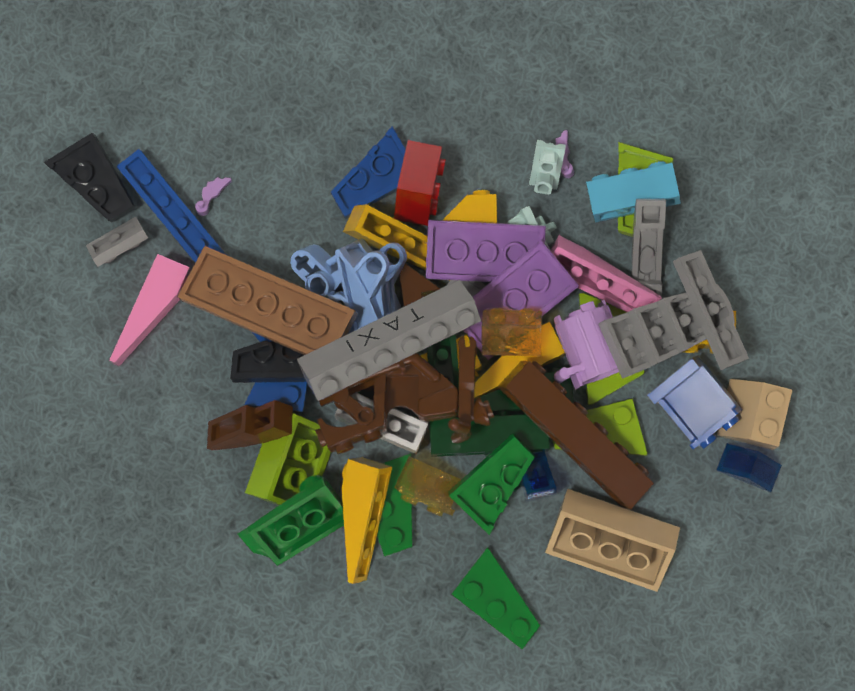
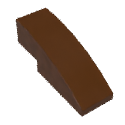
M273 400L257 408L245 405L208 422L207 449L222 450L247 447L291 435L293 407Z

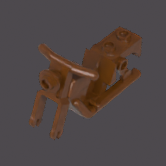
M464 336L458 341L459 392L440 372L419 354L415 353L319 400L321 407L334 402L338 409L344 410L358 422L345 427H333L326 424L322 418L317 419L320 429L315 430L321 447L327 445L331 453L336 451L337 454H342L354 448L353 444L365 440V443L378 440L382 437L381 433L387 431L388 413L393 408L399 406L411 409L422 422L453 418L449 421L448 426L451 430L455 431L451 436V440L456 444L471 437V421L486 426L491 425L489 419L493 418L494 415L488 400L482 402L481 398L478 397L474 404L475 357L477 355L475 339L470 337L469 347H465ZM374 386V413L369 407H363L350 395Z

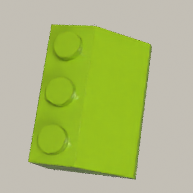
M293 414L291 435L262 443L245 493L264 501L281 505L299 493V486L306 478L315 475L323 477L331 452L327 445L324 447L320 445L315 430L320 429L319 424Z

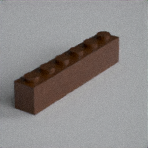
M520 361L499 384L498 388L620 507L631 510L654 484L647 477L649 475L647 469L638 462L634 464L627 457L629 452L618 442L613 444L606 437L609 434L608 431L597 422L593 424L586 417L588 414L586 409L577 402L572 403L565 396L567 391L556 381L551 383L544 376L546 370L536 361Z

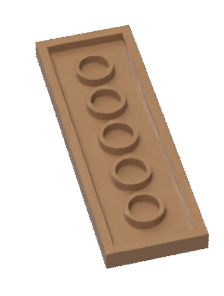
M206 246L202 249L178 295V298L185 303L303 355L347 335L358 315L354 309Z

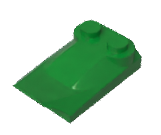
M319 475L310 476L300 484L299 493L237 534L253 553L269 557L278 566L344 526L343 502L324 477Z

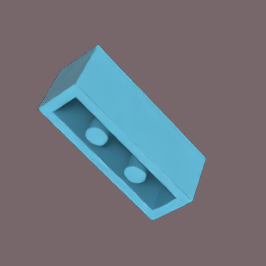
M655 162L646 169L628 168L622 170L619 175L609 177L608 174H601L593 177L592 181L586 182L595 222L634 214L636 199H666V207L681 204L673 163Z

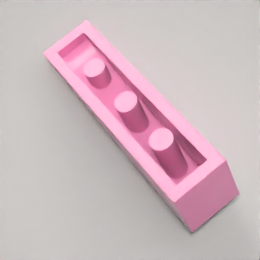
M558 235L550 250L579 284L577 288L601 300H605V302L625 312L662 299V296L597 255Z
M157 254L109 361L116 366H120L180 300L178 295L191 272L190 267Z

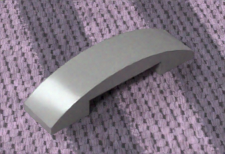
M636 199L631 278L662 296L661 270L666 199Z

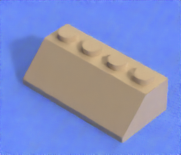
M567 489L545 553L658 592L675 553L680 527Z

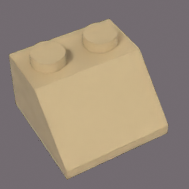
M730 379L727 391L742 408V411L736 415L739 418L737 423L727 431L721 427L717 430L716 436L770 450L778 448L792 389L765 382Z

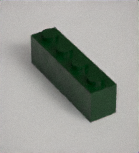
M510 410L494 411V417L489 419L491 424L489 426L471 421V437L457 444L451 440V436L455 431L451 430L448 426L449 421L453 418L429 421L431 457L490 454L513 433L532 452H548L550 449L549 437L524 412L523 415H511Z

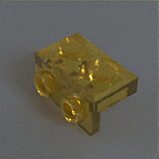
M502 308L483 310L482 355L541 356L542 311H534L529 308L521 310H504Z
M409 456L394 488L402 494L400 498L410 504L417 505L419 501L428 505L426 510L442 517L445 512L453 516L455 510L451 506L454 500L449 497L448 491L462 479Z

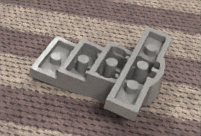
M701 250L679 257L673 261L686 293L663 298L655 303L634 308L627 313L599 323V327L622 379L661 363L706 339L720 370L749 359L734 325V313L730 301L720 286L716 284Z

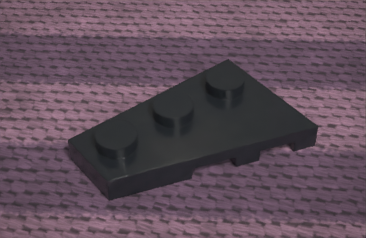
M94 133L87 135L44 162L108 221L114 222L136 208Z
M267 340L233 351L230 379L233 383L306 382L297 361L298 358L304 355L279 343Z

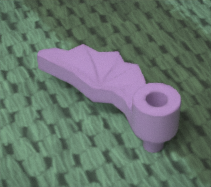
M565 130L561 133V137L556 138V145H566L561 173L565 178H571L574 175V169L567 158L570 151L568 147V131Z
M217 177L214 181L207 182V187H204L202 190L203 201H198L195 205L198 215L205 216L208 214L210 201L213 198H217L221 191L232 182L231 178L220 179Z

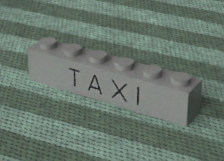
M458 280L298 358L297 361L306 382L319 401L480 322L481 319L474 298L462 282Z

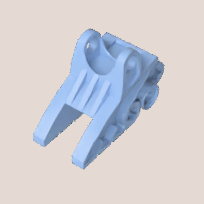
M361 238L335 250V255L332 257L322 247L313 244L296 251L291 257V267L305 282V289L336 302L342 300L345 306L354 309L358 313L349 333L401 308L395 293L394 284L407 260V254L399 243L392 242L386 244L379 251H372L365 240ZM390 248L395 249L399 253L400 258L397 264L389 262L386 256Z

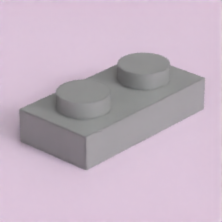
M134 217L87 244L86 247L93 261L99 267L104 263L112 262L123 252L138 247L142 241L148 239V236L137 217Z

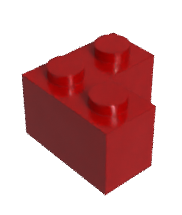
M407 141L397 186L394 219L428 226L430 215L436 216L441 183L436 182L437 175L443 176L446 159L441 158V146Z

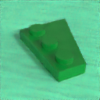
M513 433L448 491L449 497L490 535L498 516L507 506V501L515 487H518L533 461L534 453Z
M411 453L382 463L392 466L377 533L384 557L412 548Z
M487 547L451 595L520 649H523L540 627V624Z

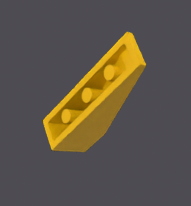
M367 204L354 206L343 230L344 233L358 240L362 238L368 245L379 250L386 244L392 242L399 243L406 251V262L426 270V235ZM390 248L387 251L388 254L400 258L399 253L395 249Z
M539 321L526 329L527 333L523 334L475 382V398L498 390L499 384L520 361H536L544 367L564 357V349L550 321L545 324Z
M363 457L348 459L342 471L348 582L352 584L367 580L392 471V466Z

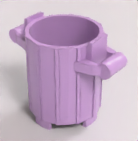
M605 300L601 301L597 308L593 301L580 305L579 310L565 317L566 320L562 321L560 315L554 318L555 329L570 365L569 368L563 367L554 374V380L557 383H562L571 378L576 390L583 385L619 372L599 327L600 322L613 317Z

